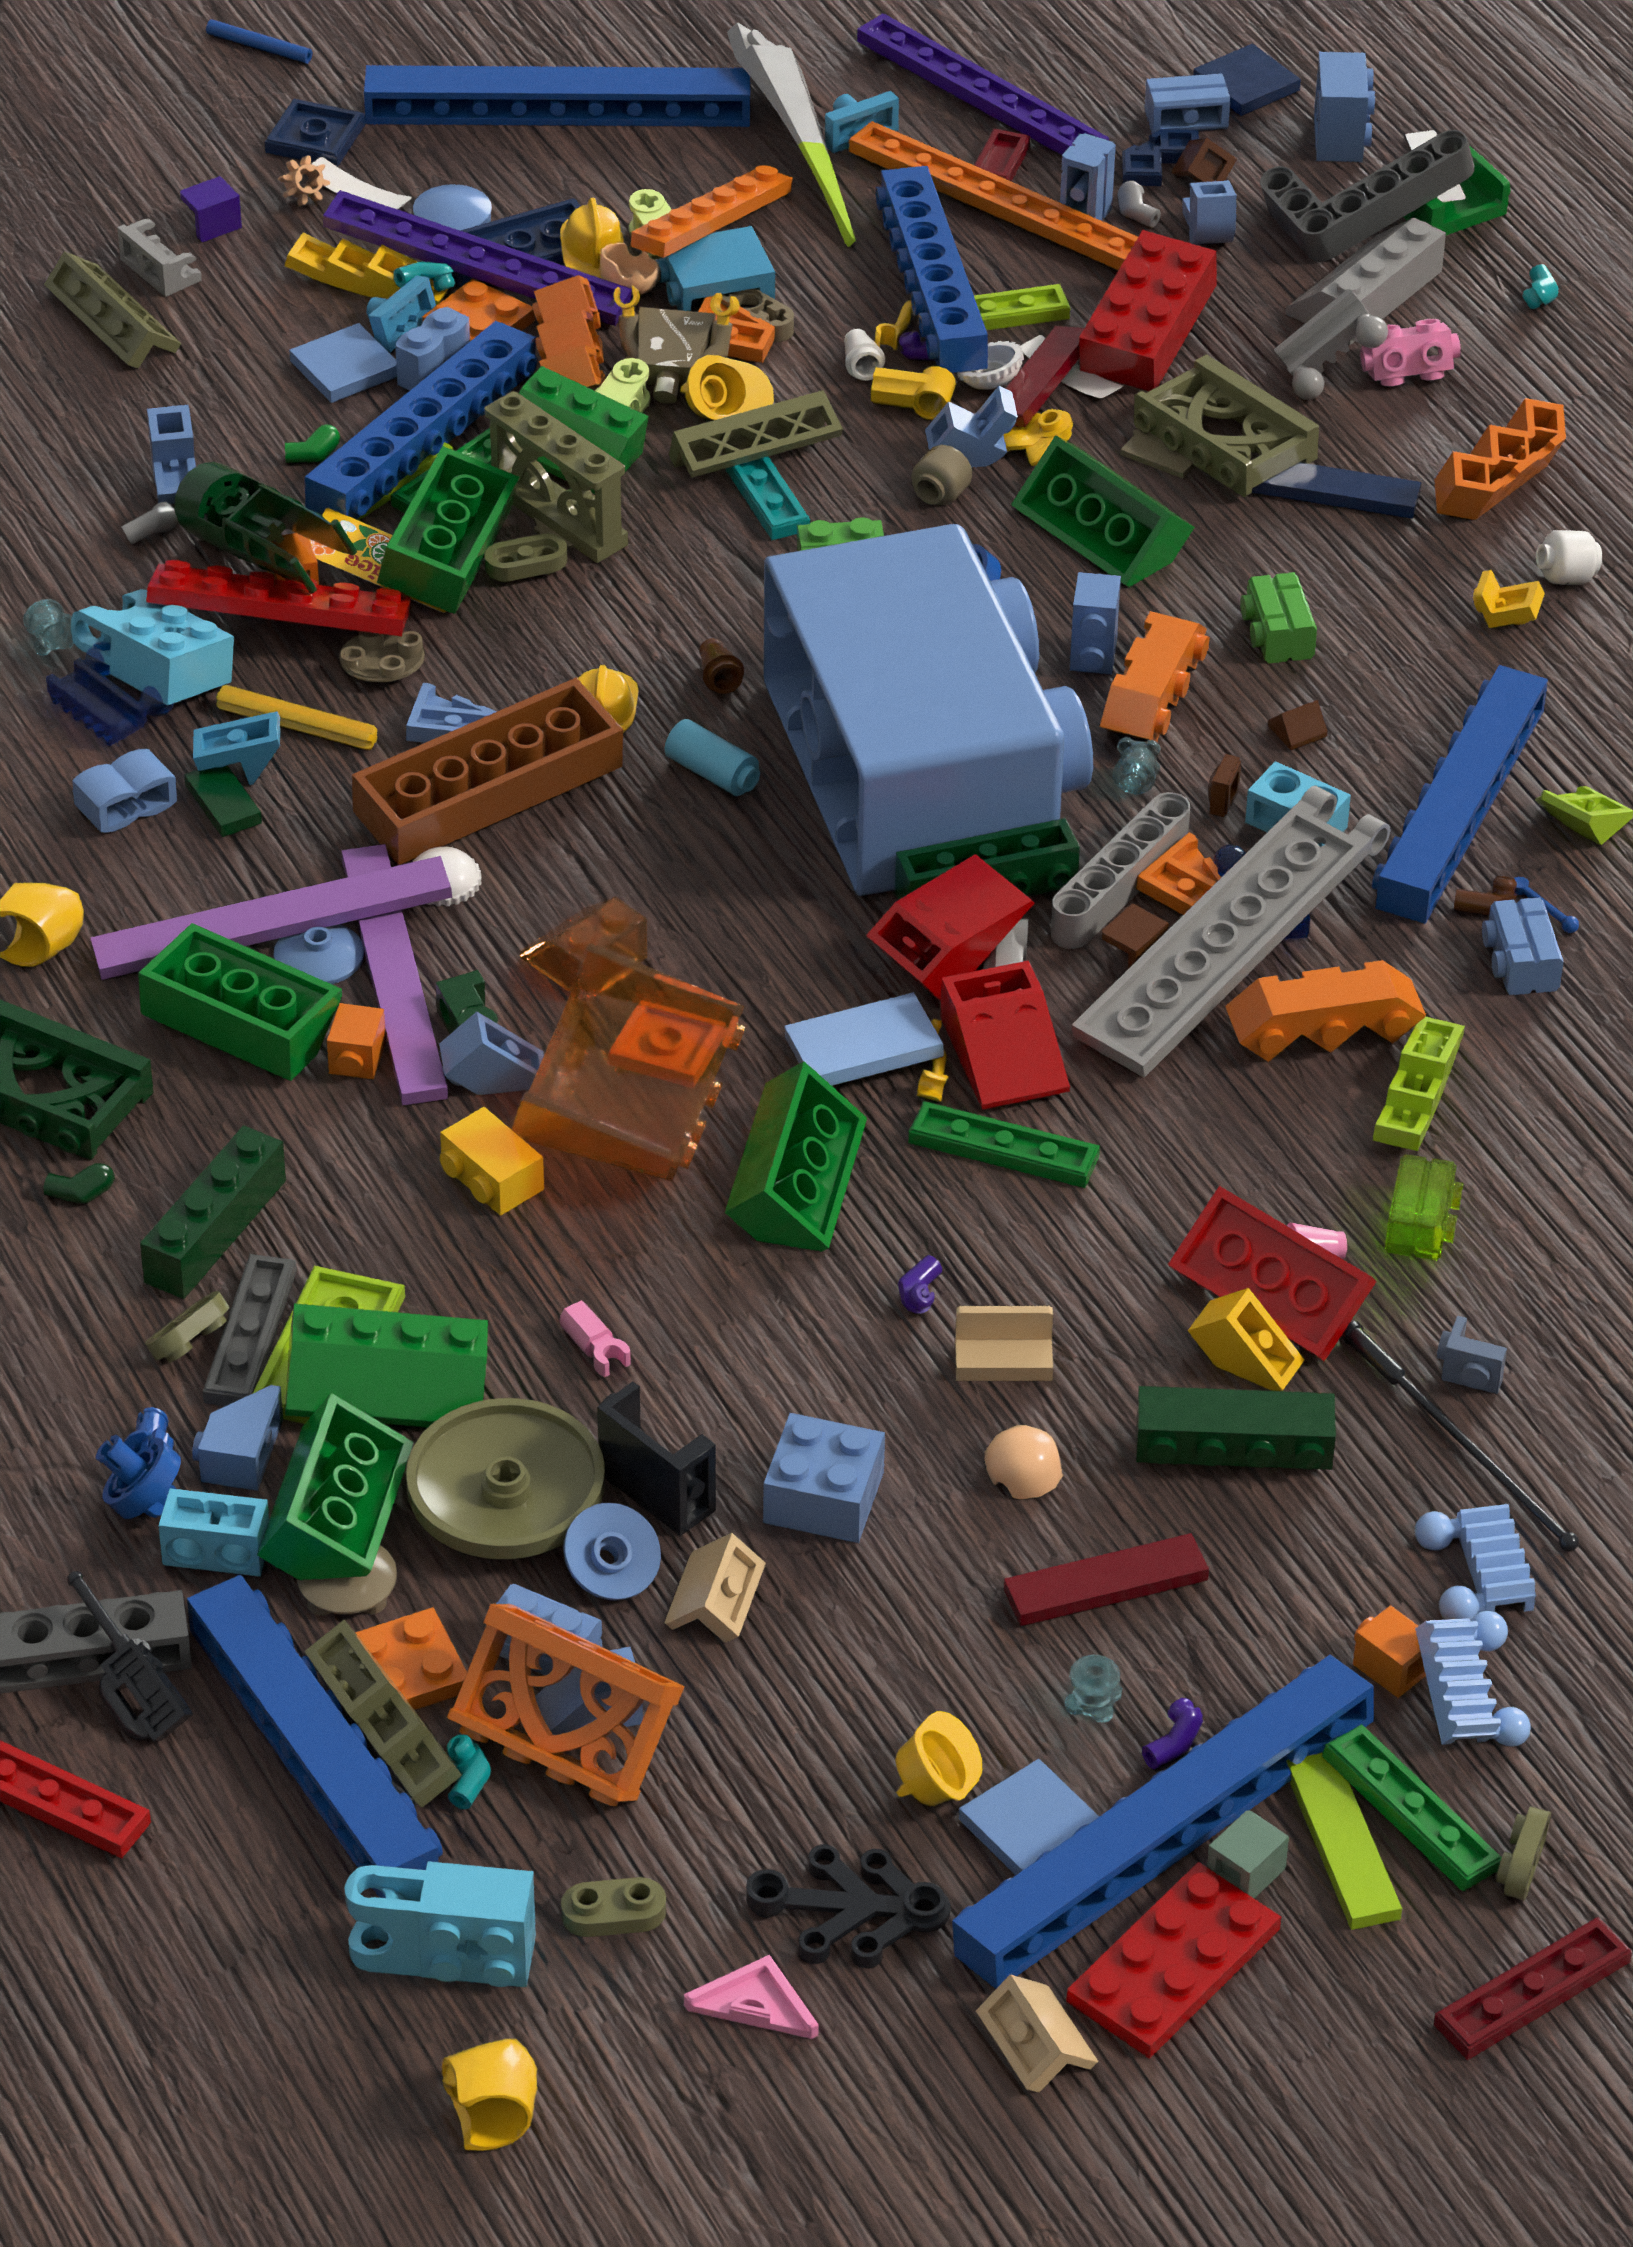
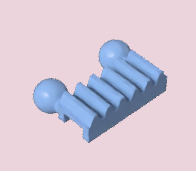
M1508 1504L1463 1509L1457 1513L1456 1519H1450L1447 1515L1437 1511L1425 1513L1418 1519L1415 1525V1537L1418 1543L1428 1550H1442L1453 1539L1459 1538L1477 1593H1474L1471 1589L1464 1586H1453L1447 1589L1439 1601V1610L1445 1620L1467 1618L1471 1620L1479 1612H1495V1606L1521 1603L1524 1612L1534 1610L1535 1581L1534 1578L1530 1579L1529 1563L1525 1564V1552L1523 1548L1520 1549L1519 1534H1515L1514 1519H1510Z
M1482 1611L1474 1615L1471 1620L1470 1618L1425 1621L1416 1627V1635L1442 1745L1451 1744L1457 1739L1477 1738V1742H1486L1489 1739H1494L1505 1746H1518L1528 1739L1531 1730L1529 1718L1523 1711L1515 1707L1502 1708L1492 1716V1711L1497 1703L1496 1699L1488 1698L1487 1695L1492 1685L1491 1679L1483 1678V1672L1487 1667V1660L1479 1659L1478 1656L1480 1650H1496L1506 1641L1508 1627L1503 1617L1493 1611Z

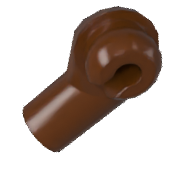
M1497 876L1493 881V889L1485 893L1457 889L1454 910L1489 915L1490 906L1494 901L1516 900L1517 894L1515 889L1517 883L1512 877Z

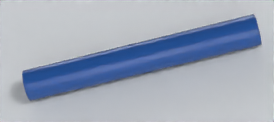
M213 19L209 20L206 26L207 34L306 64L312 58V49Z

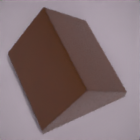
M1318 700L1283 712L1268 720L1269 728L1290 750L1327 737L1328 731Z

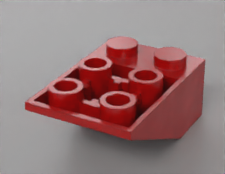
M975 854L896 901L866 936L887 957L941 1001L942 978L975 971L1035 903Z
M1029 960L942 978L940 1018L982 1110L1070 1092L1069 1081L1044 992Z

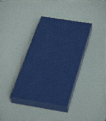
M573 198L460 231L564 265L560 240L561 226L569 219L573 211L580 207V204ZM457 272L451 273L459 287H462L472 279V277ZM478 280V281H480V282H482V283H484V284H486V285H488V286H491V285H492V284H490V283H487V282Z

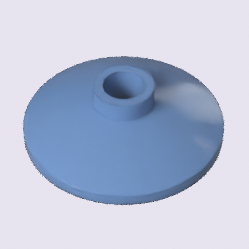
M338 924L325 928L312 927L304 933L279 938L274 947V959L333 985L346 980L360 968L364 959V947L360 937L344 925Z
M601 1503L585 1509L572 1521L564 1539V1558L570 1574L584 1590L602 1599L624 1600L640 1594L651 1584L659 1570L661 1549L653 1527L640 1513L621 1504ZM600 1550L611 1552L614 1557V1563H606L600 1556Z

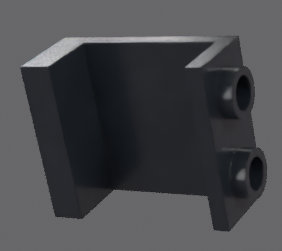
M631 1382L619 1392L608 1395L597 1407L598 1444L603 1455L605 1478L676 1534L682 1536L716 1511V1444L701 1434L675 1454H672L641 1430L639 1385Z

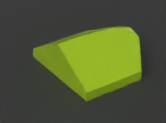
M1587 786L1578 787L1576 793L1561 795L1543 790L1541 796L1535 799L1554 818L1599 845L1604 844L1633 817L1632 809Z

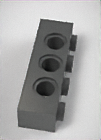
M182 1590L155 1592L147 1595L116 1599L108 1598L99 1601L122 1635L127 1634L130 1639L140 1638L150 1645L151 1650L149 1652L162 1662L164 1666L162 1670L164 1672L192 1669ZM85 1603L54 1605L46 1608L0 1613V1694L100 1681L105 1674L100 1665L115 1652L110 1647L111 1640Z

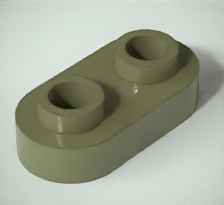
M549 533L498 542L489 546L485 551V571L491 578L500 582H512L517 579L552 574L562 569L567 563V544L565 540L558 535Z
M219 1291L212 1292L192 1304L153 1334L145 1342V1345L155 1360L165 1357L169 1363L173 1362L193 1348L190 1340L201 1333L202 1336H206L221 1327L227 1321L223 1314L230 1307Z
M1530 1806L1526 1816L1517 1814L1510 1837V1844L1516 1845L1513 1854L1504 1852L1496 1882L1505 1884V1896L1525 1901L1546 1841L1551 1819L1550 1811Z
M644 1877L578 1883L570 1887L562 1897V1922L568 1931L582 1937L650 1931L658 1927L666 1916V1894L659 1883Z

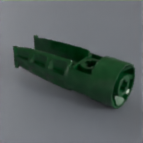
M217 462L202 463L190 470L179 484L175 496V514L179 524L189 534L238 559L249 561L260 569L303 583L310 594L316 592L317 588L299 560L271 543L273 541L280 544L284 540L281 533L286 528L336 551L350 554L351 556L357 553V549L337 519L330 523L321 514L304 507L298 500L282 495L277 489Z

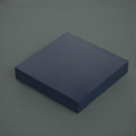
M1253 43L1196 67L1193 70V76L1222 73L1230 96V108L1240 116L1299 91L1301 84L1299 77Z
M293 99L265 140V153L298 160L308 155L311 157V162L324 157L338 167L366 125L365 113Z

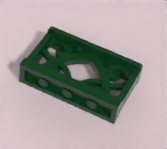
M0 999V1124L18 1130L28 1137H35L57 1146L67 1153H74L92 1160L97 1154V1148L138 1102L144 1104L154 1093L151 1060ZM51 1066L62 1071L63 1080L68 1089L43 1094H24L16 1081L13 1069L32 1071ZM74 1076L81 1078V1083L78 1082L74 1078ZM113 1091L114 1093L106 1102L101 1098ZM87 1103L97 1111L90 1120L84 1118L85 1111L83 1105Z

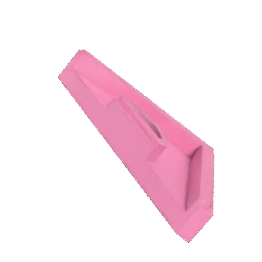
M770 1955L684 1994V2006L689 2012L810 2039L818 2036L819 2024Z

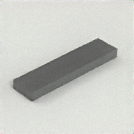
M249 1254L203 1389L204 1403L227 1406L253 1394L265 1369L297 1272L296 1260Z

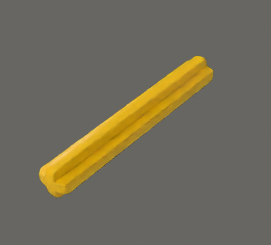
M230 685L222 686L217 693V707L223 711L248 718L278 711L281 727L363 750H371L377 741V728L371 724Z

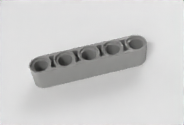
M1171 792L1162 793L1154 797L1056 893L1052 901L1051 938L1055 944L1066 949L1083 947L1139 892L1136 889L1137 876L1189 833L1190 802L1186 797Z

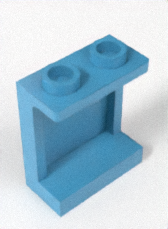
M752 226L711 233L665 258L656 259L661 270L659 282H665L669 303L671 306H676L678 310L691 311V301L694 299L714 296L716 293L726 294L754 288L775 299V270Z

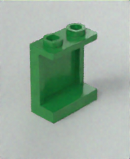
M1469 145L1474 162V172L1468 179L1460 183L1466 198L1442 202L1436 197L1403 218L1406 221L1413 217L1446 232L1447 236L1507 214L1510 182Z

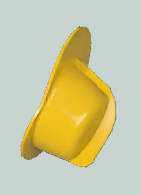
M590 198L587 205L576 208L569 216V219L561 226L560 240L564 265L601 278L600 250L609 244L624 243L620 222L616 214L609 208L597 205L595 198Z
M706 355L697 359L690 368L687 382L680 389V392L685 394L687 403L692 411L704 419L717 420L774 403L773 387L768 377L758 367L717 355Z
M600 665L597 669H591L577 678L620 725L624 733L632 725L636 715L638 700L637 683L630 676L619 671L607 669L605 665Z
M937 1711L929 1715L896 1754L897 1771L903 1782L896 1791L898 1797L911 1794L926 1806H935L951 1799L955 1801L964 1799L977 1784L982 1774V1758L976 1741L966 1726L947 1712Z

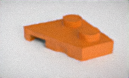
M713 296L705 297L698 312L714 313L710 306ZM720 303L721 309L726 311L728 307ZM740 307L738 312L729 318V322L733 326L728 356L744 361L763 363L775 340V327L761 318L753 317L749 311Z
M1189 832L1137 876L1136 889L1184 915L1221 876L1218 874V867L1210 857L1204 858L1198 850V839Z

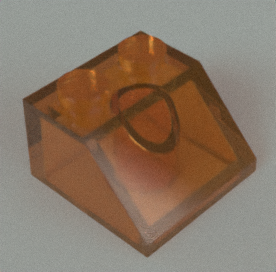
M615 896L583 908L520 951V958L581 1001H584L647 958V918Z

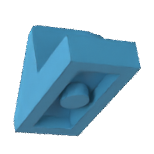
M278 711L194 729L193 760L198 771L241 762L249 784L253 785L280 747V716Z

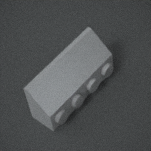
M1413 217L1378 234L1287 306L1285 314L1298 321L1307 323L1350 288L1371 316H1377L1381 319L1385 318L1442 272L1446 232ZM1350 340L1348 345L1353 344L1355 341Z

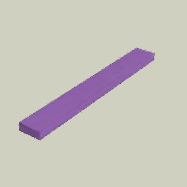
M385 844L342 850V863L346 878L391 867ZM402 910L357 920L378 1008L384 1009L386 1041L402 1106L448 1099L447 1084Z
M437 856L91 937V942L101 980L141 971L191 923L241 945L248 946L304 933L312 927L325 928L453 897L442 858Z

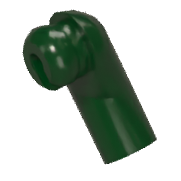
M101 1163L90 1165L71 1178L49 1173L44 1182L43 1192L45 1196L88 1204L108 1191L114 1183L115 1174L110 1166Z

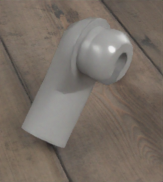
M1131 180L1122 184L1117 193L1121 214L1154 228L1160 219V210L1143 203L1142 194H1144V189L1140 184Z
M160 502L151 511L121 527L132 545L151 534L171 531L177 525L178 519L175 514V508L170 503Z

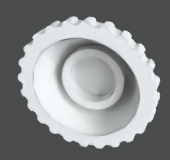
M1009 341L990 342L988 344V369L957 372V375L961 381L963 380L966 384L976 389L990 390L1009 383L1020 370L1022 360H1024L1022 347L1019 344H1015V342L1010 343Z
M435 847L424 851L413 860V862L437 856L442 858L451 885L453 898L427 903L428 905H458L461 901H467L469 897L474 896L476 891H479L482 878L479 865L475 863L473 858L459 849Z

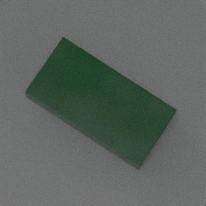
M227 765L201 771L195 770L184 774L186 788L221 837L262 823L261 811Z

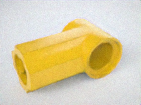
M939 366L929 367L922 373L876 367L871 387V401L876 404L913 408L922 418L934 420L948 401H951L956 385L955 377L950 371Z

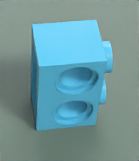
M1275 761L1248 789L1245 823L1268 832L1301 800L1310 787L1316 785L1336 796V808L1327 824L1344 832L1348 827L1351 795ZM1317 843L1320 847L1325 845L1323 843Z
M170 1488L159 1522L162 1564L261 1577L265 1560L257 1556L269 1522L268 1500Z

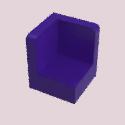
M221 176L180 191L181 200L195 213L196 236L201 242L242 228L240 196Z

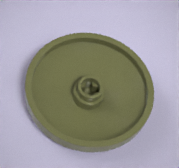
M518 1398L483 1400L459 1407L445 1414L421 1434L408 1458L406 1469L407 1494L412 1512L418 1522L431 1536L446 1546L465 1554L489 1559L530 1557L563 1545L567 1529L572 1521L585 1509L601 1504L605 1489L604 1460L599 1444L591 1432L579 1420L559 1408L538 1401Z

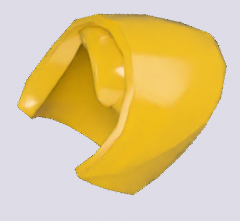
M14 883L0 899V916H14L17 921V928L14 940L6 950L0 952V958L15 965L34 967L51 959L64 948L70 946L83 924L84 910L78 893L66 887L46 883Z
M507 2038L481 2044L443 2058V2085L447 2094L451 2097L461 2121L465 2150L485 2151L497 2149L512 2144L524 2135L530 2127L537 2092V2067L527 2049L517 2039Z

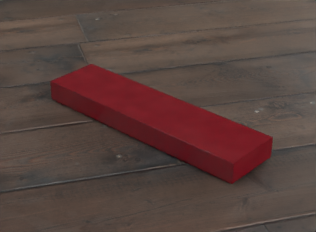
M1055 326L1005 388L1013 394L1018 416L1014 427H1026L1079 360V336L1084 328Z
M1192 1533L1004 1578V1592L1019 1625L1024 1626L1207 1581L1209 1568Z
M1596 1917L1435 2013L1433 2025L1468 2061L1631 1962L1632 1950L1599 1917Z

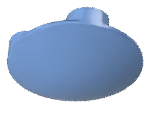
M457 184L441 185L431 188L417 197L413 205V214L457 230H464L491 222V202L483 192L473 187Z

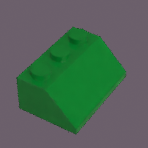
M543 366L521 388L520 395L624 464L625 472L643 453L649 416ZM544 456L537 459L547 472L566 480L558 465Z

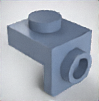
M1457 1316L1452 1331H1443L1438 1345L1437 1359L1444 1360L1442 1380L1498 1394L1503 1381L1507 1348L1466 1338L1467 1318Z

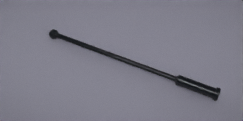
M1358 1321L1349 1323L1340 1337L1346 1344L1354 1347L1392 1385L1399 1384L1559 1539V1545L1564 1551L1571 1552L1578 1547L1579 1539L1576 1534L1565 1532L1406 1379L1405 1370L1363 1331V1326Z

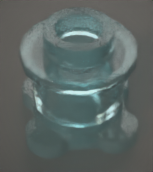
M43 599L35 602L27 609L23 617L24 627L29 633L35 635L37 639L34 649L41 656H45L50 651L60 648L63 650L69 649L74 645L71 634L72 616L64 613L63 607L56 600Z
M1129 737L1119 740L1117 750L1121 753V758L1114 766L1112 773L1113 781L1118 788L1128 793L1142 794L1154 786L1156 775L1160 770L1157 756L1160 754L1161 749L1156 741L1147 740L1146 742L1134 741Z
M1088 1655L1076 1660L1071 1666L1070 1681L1074 1691L1065 1699V1708L1068 1713L1072 1715H1088L1099 1723L1108 1722L1113 1718L1114 1710L1112 1707L1115 1701L1121 1699L1122 1687L1119 1684L1120 1670L1111 1659L1101 1655Z

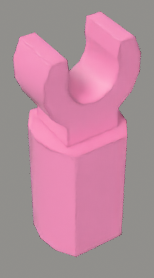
M581 1300L564 1308L559 1320L561 1327L588 1357L594 1358V1368L599 1375L603 1377L610 1375L608 1361L610 1358L620 1360L625 1367L631 1365L629 1346L620 1339H614L612 1332L585 1302Z

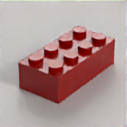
M1142 230L1079 336L1080 371L1146 391L1157 388L1217 285V251Z

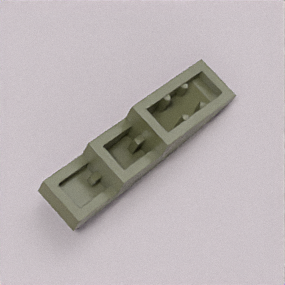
M345 1620L341 1621L304 1651L344 1709L359 1725L378 1754L391 1767L410 1796L421 1808L462 1776L418 1714Z

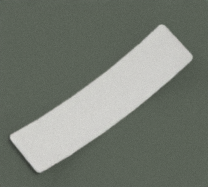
M320 157L312 163L315 166L325 165L322 174L325 180L330 181V185L325 187L335 193L342 190L395 209H399L412 198L385 191L358 180L336 167L324 157Z
M1039 335L1020 345L1023 353L1030 358L1045 338ZM1076 363L1061 381L1084 394L1100 399L1123 387L1121 384L1108 381L1095 374L1080 371V365Z

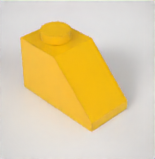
M1249 1288L1210 1300L1188 1329L1190 1335L1216 1367L1272 1391H1283L1304 1362V1358Z

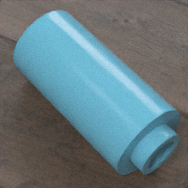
M683 719L673 727L667 737L665 754L668 758L727 792L740 796L745 792L751 791L758 783L760 770L759 761L756 757L689 719Z

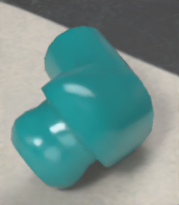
M417 262L396 268L393 273L394 281L400 288L416 275L429 277V280L433 279L434 288L437 291H443L455 285V280L451 274L454 271L446 263Z
M1543 264L1534 266L1529 273L1530 279L1533 282L1531 283L1532 287L1524 290L1522 294L1530 309H1537L1542 303L1545 305L1551 303L1557 298L1559 293L1558 286L1548 268Z
M460 1734L453 1737L446 1747V1753L462 1775L449 1792L448 1798L457 1808L466 1810L471 1807L489 1779L491 1767L480 1746L477 1743H473L468 1735Z

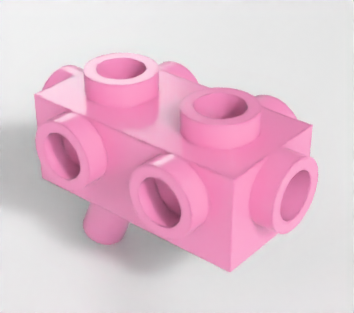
M1438 319L1420 320L1416 322V327L1400 329L1399 325H1387L1388 336L1381 346L1377 348L1362 346L1360 348L1363 371H1368V374L1375 381L1380 380L1382 386L1401 385L1405 383L1404 376L1420 374V379L1422 380L1441 379L1444 377V370L1454 369L1453 358H1459L1461 354L1458 335L1456 333L1451 334V329L1445 323H1440ZM1437 346L1438 355L1427 357L1428 349Z

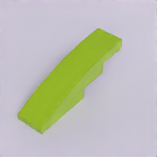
M1425 1017L1416 1024L1401 1052L1398 1071L1388 1088L1386 1105L1375 1124L1373 1141L1418 1151L1441 1099L1464 1034L1465 1026Z

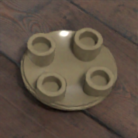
M358 631V635L345 643L339 654L340 665L345 672L357 679L368 682H390L405 678L417 671L425 659L422 636L414 631L403 632L402 637Z
M380 1545L372 1571L367 1576L312 1580L297 1579V1584L302 1596L307 1600L308 1609L316 1615L323 1616L330 1613L355 1614L360 1612L377 1614L387 1605V1597L392 1592L396 1583L397 1569L390 1553Z

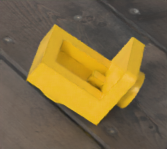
M1487 570L1482 572L1478 586L1474 589L1473 600L1476 610L1483 614L1488 627L1493 628L1510 624L1522 625L1536 620L1545 593L1539 581L1500 588L1493 571Z

